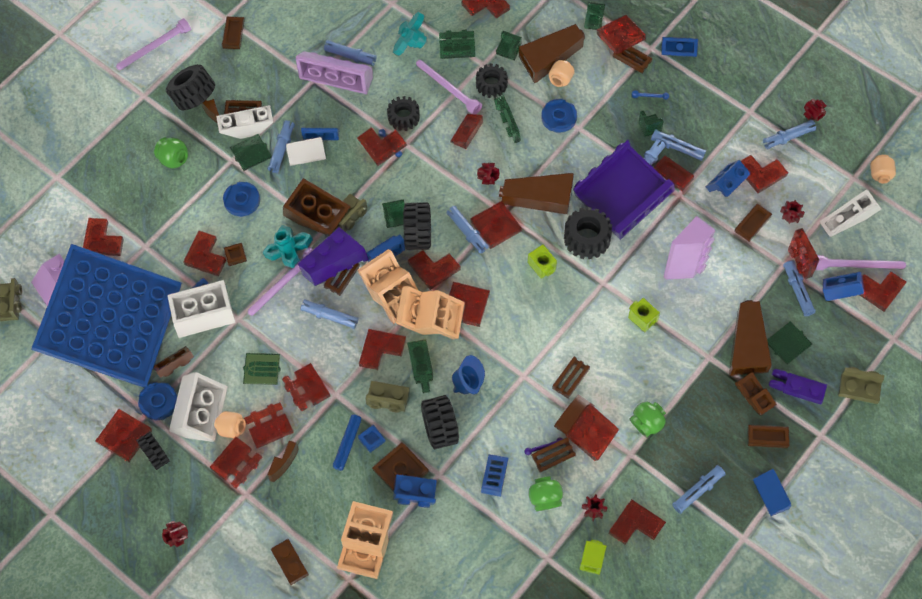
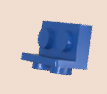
M737 160L725 166L705 187L709 192L717 190L724 197H728L750 175V172L740 160Z
M400 234L392 236L368 251V262L388 249L392 251L394 257L405 251L402 236Z
M396 475L393 500H398V504L410 505V502L418 503L419 507L430 508V505L436 503L435 491L437 480Z

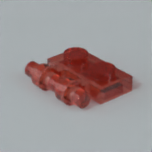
M311 363L294 372L296 380H291L288 375L282 378L285 384L284 388L287 392H290L293 397V403L301 411L308 408L305 402L309 400L315 406L331 397ZM302 386L305 393L300 394L297 388Z
M280 402L274 405L271 403L267 405V408L258 412L255 410L250 413L251 415L244 417L246 425L255 423V426L250 428L249 432L257 449L294 433L286 414L277 416L276 412L283 409ZM271 415V420L264 423L260 422V419Z
M235 436L211 464L210 469L224 480H227L231 475L235 478L230 484L237 489L241 483L243 484L247 480L248 474L259 466L258 462L263 457L258 453L252 458L248 456L252 451L251 447ZM244 461L246 465L239 472L237 467Z

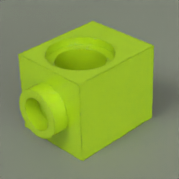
M542 244L528 254L527 263L542 279L555 272L557 260ZM544 261L547 264L542 265L539 262Z
M642 298L639 302L635 301L629 307L628 318L644 333L659 320L660 312L645 298ZM639 312H644V313H646L647 315H646V316H641V315L639 314Z
M586 540L580 570L600 575L607 546L598 540Z

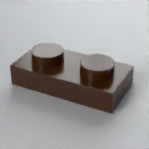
M185 346L154 365L153 368L160 378L163 376L167 377L174 372V369L187 365L194 356Z
M289 539L271 548L290 585L309 575Z

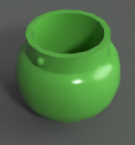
M164 137L156 143L154 155L162 165L168 168H178L186 162L188 150L182 140L174 137Z
M642 402L634 409L633 416L629 420L647 438L664 428L666 424L664 415L666 412L656 402L653 404Z
M550 476L535 479V484L530 486L528 495L531 504L535 505L536 512L561 507V499L563 498L561 484L557 480H551Z

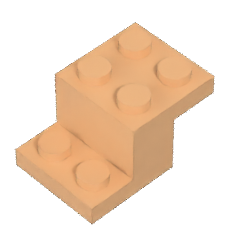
M388 249L359 268L358 272L373 300L383 306L390 321L395 324L403 286H410L416 290L418 288L410 273L399 266L392 251Z
M403 286L396 324L422 335L441 334L451 339H458L465 302L439 290L421 292L410 286Z
M355 501L352 502L341 538L343 549L337 565L338 569L378 579L389 542L388 530L393 511Z

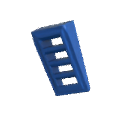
M488 455L481 493L501 497L508 464L507 457ZM492 460L503 462V466L491 464ZM490 468L500 469L502 471L501 473L490 471ZM489 475L498 476L500 479L489 478ZM488 482H492V483H498L499 485H498V486H493V485H488L487 483H488Z

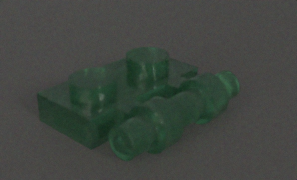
M465 29L460 32H451V30H446V32L439 33L440 59L476 57L474 31H467Z

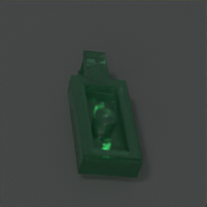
M504 95L494 98L496 110L501 111L499 114L502 123L507 124L505 129L508 137H512L514 143L520 142L519 129Z
M423 339L407 342L414 380L416 384L421 383L423 394L429 393V382L433 381V370L427 341Z

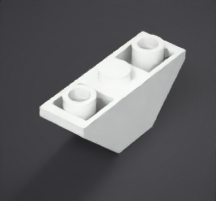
M270 105L216 116L219 133L239 139L258 136L273 123Z

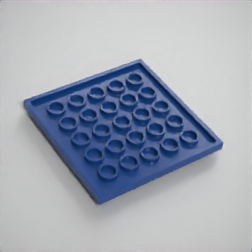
M71 244L31 350L145 388L148 385L171 317L167 295L179 292L182 283Z

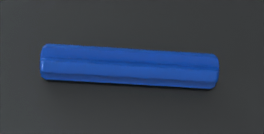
M352 414L333 463V468L342 471L345 467L361 423V417Z

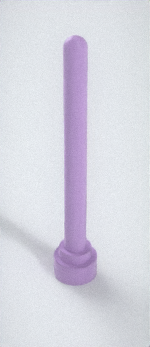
M185 18L179 20L175 28L119 62L116 68L122 70L177 34H186L191 30L190 25Z
M422 60L416 61V65L462 101L466 105L468 112L472 115L479 113L482 103L477 99H469Z
M308 247L303 252L302 259L305 258L311 251H313V249ZM298 263L248 309L249 315L252 316L300 271Z
M815 255L814 270H824L828 267L904 269L906 263L904 261L828 259L824 255Z

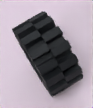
M490 63V67L485 64L484 69L480 67L476 73V89H478L479 94L482 92L484 97L487 94L488 98H491V95L497 98V94L501 96L502 92L505 93L508 86L506 70L504 71L502 66L499 68L498 64L494 67L493 63ZM493 77L498 79V83L488 84L485 82V79Z
M403 96V99L396 97L397 101L391 100V103L388 104L387 116L389 124L393 125L394 129L398 127V131H401L402 128H404V131H408V127L413 129V125H418L420 110L415 100L412 101L411 97H408L407 100L406 96ZM401 110H408L410 111V115L407 117H399L397 116V112Z
M150 431L136 440L156 470L170 462Z

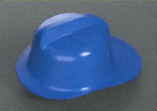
M466 356L460 367L453 373L454 393H471L475 395L479 392L484 382L485 370L483 364L476 356Z

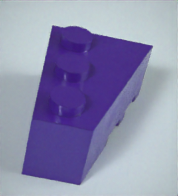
M339 227L298 263V266L303 276L314 286H317L330 277L337 276L336 273L346 268L349 270L353 268V265L361 261L366 262L369 258L365 248Z

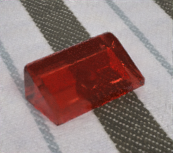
M467 114L450 142L467 149L483 123V116Z

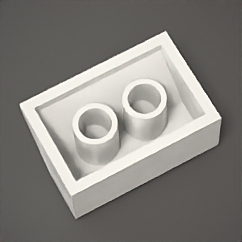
M224 280L167 295L173 324L179 338L235 323Z
M197 372L183 376L169 431L184 438L214 442L217 434L214 423L216 418L222 413L228 386Z

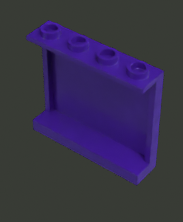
M627 140L624 143H620L611 155L604 157L597 168H592L586 178L579 180L575 184L573 191L575 196L586 207H592L591 210L594 211L599 209V213L604 212L606 218L609 217L610 224H612V232L621 240L675 191V186L670 179L666 180L630 146V141Z

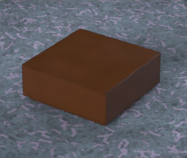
M242 243L224 247L229 266L247 262Z

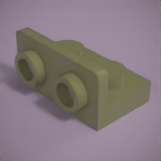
M349 194L343 200L351 208L336 228L340 227L345 232L351 230L359 217H363L367 212L366 200L362 199L360 201L352 194Z
M11 278V283L0 284V321L19 320V313L22 311L21 302L19 301L20 295H22V286L15 278Z
M856 367L844 368L840 378L838 396L878 404L880 401L881 385L885 376L876 371H861Z
M371 381L369 392L365 398L366 404L373 409L386 408L395 413L405 412L410 387Z

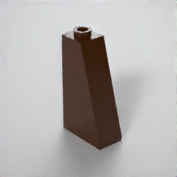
M574 24L519 46V58L533 82L537 83L549 74L556 61H566L583 48L584 32Z
M574 173L505 179L504 186H500L499 197H502V205L568 214Z
M746 300L739 305L729 369L730 376L747 375L751 372L754 374L769 373L772 366L760 301Z

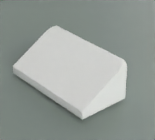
M321 137L286 144L290 166L326 159Z

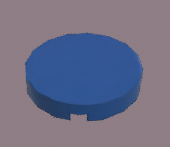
M554 99L549 101L542 109V123L550 131L556 133L566 132L575 126L577 110L572 103H568L566 100Z
M237 182V184L230 185L223 195V202L230 214L243 217L256 211L260 204V195L253 184Z
M154 382L147 385L140 392L138 406L142 414L148 419L155 421L164 420L173 414L178 396L174 388L168 383Z

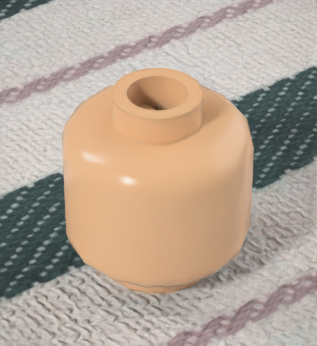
M558 60L553 64L548 77L554 86H567L574 75V68L568 61Z
M878 155L871 161L872 179L884 184L895 177L894 159L888 155Z
M224 411L216 418L214 426L220 436L238 438L244 433L246 422L241 414Z

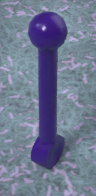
M559 437L554 442L538 447L526 448L524 453L531 455L532 452L546 448L563 438Z

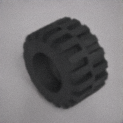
M196 64L177 73L168 83L166 93L178 109L184 111L203 103L212 94L216 84L205 68L200 64Z
M428 202L405 203L403 207L404 245L406 250H430L431 210Z
M587 207V210L580 208L579 212L575 210L572 216L569 215L565 223V246H568L567 250L569 252L573 251L574 256L580 255L581 259H584V257L592 259L593 256L598 258L600 253L604 254L606 248L608 249L610 246L612 235L609 217L606 218L604 212L599 213V209L591 210L592 207ZM582 229H591L598 235L593 238H585L578 232Z
M443 395L423 400L421 403L422 417L428 440L433 449L458 444L459 431L450 399Z

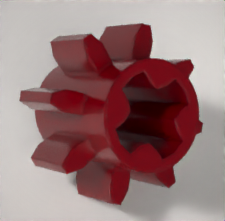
M811 99L805 104L804 109L806 112L803 115L808 120L819 121L825 116L826 111L824 108L827 105L822 100Z
M482 163V167L477 169V178L482 180L483 185H494L495 181L499 178V168L495 167V163Z
M796 200L792 202L786 201L785 206H782L780 210L781 213H784L781 219H785L789 224L793 222L799 223L800 218H803L805 214L804 211H801L803 204L800 205Z
M597 494L591 499L587 496V504H582V509L586 510L584 517L589 516L592 518V521L597 517L603 519L602 512H607L608 508L603 506L605 499L597 498ZM591 505H592L593 507L598 506V510L595 509V508H594V509H591Z
M180 521L167 523V528L163 529L162 533L164 542L170 545V547L183 545L184 540L188 538L187 527Z

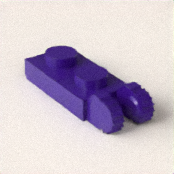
M780 369L772 371L774 377L785 380L786 383L770 380L769 386L771 388L783 391V393L822 404L827 384L787 373Z

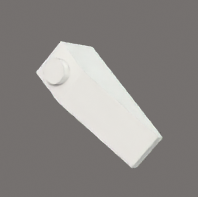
M866 189L822 219L820 224L829 237H832L865 221L882 208Z

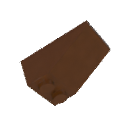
M303 178L283 205V216L298 225L330 236L351 206Z

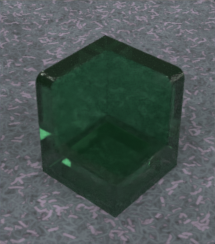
M588 2L584 24L585 29L602 30L605 4Z
M502 31L501 42L496 49V54L515 61L519 53V46L522 44V37Z
M643 110L640 111L638 123L644 137L653 135L655 129L662 132L664 121L662 118L658 119L656 114L646 116Z
M404 199L382 203L387 228L403 225Z

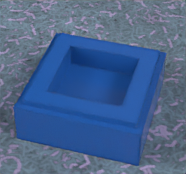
M374 425L358 435V439L369 453L386 442Z

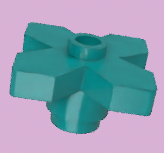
M417 12L413 15L410 22L405 21L400 25L398 34L401 36L394 45V54L401 55L407 46L421 49L425 45L427 37L422 31L418 30L423 23L425 15Z
M281 225L274 235V243L267 245L263 255L272 261L282 257V262L285 266L294 268L300 260L296 251L308 248L313 239L310 234L304 232L294 236L290 227Z

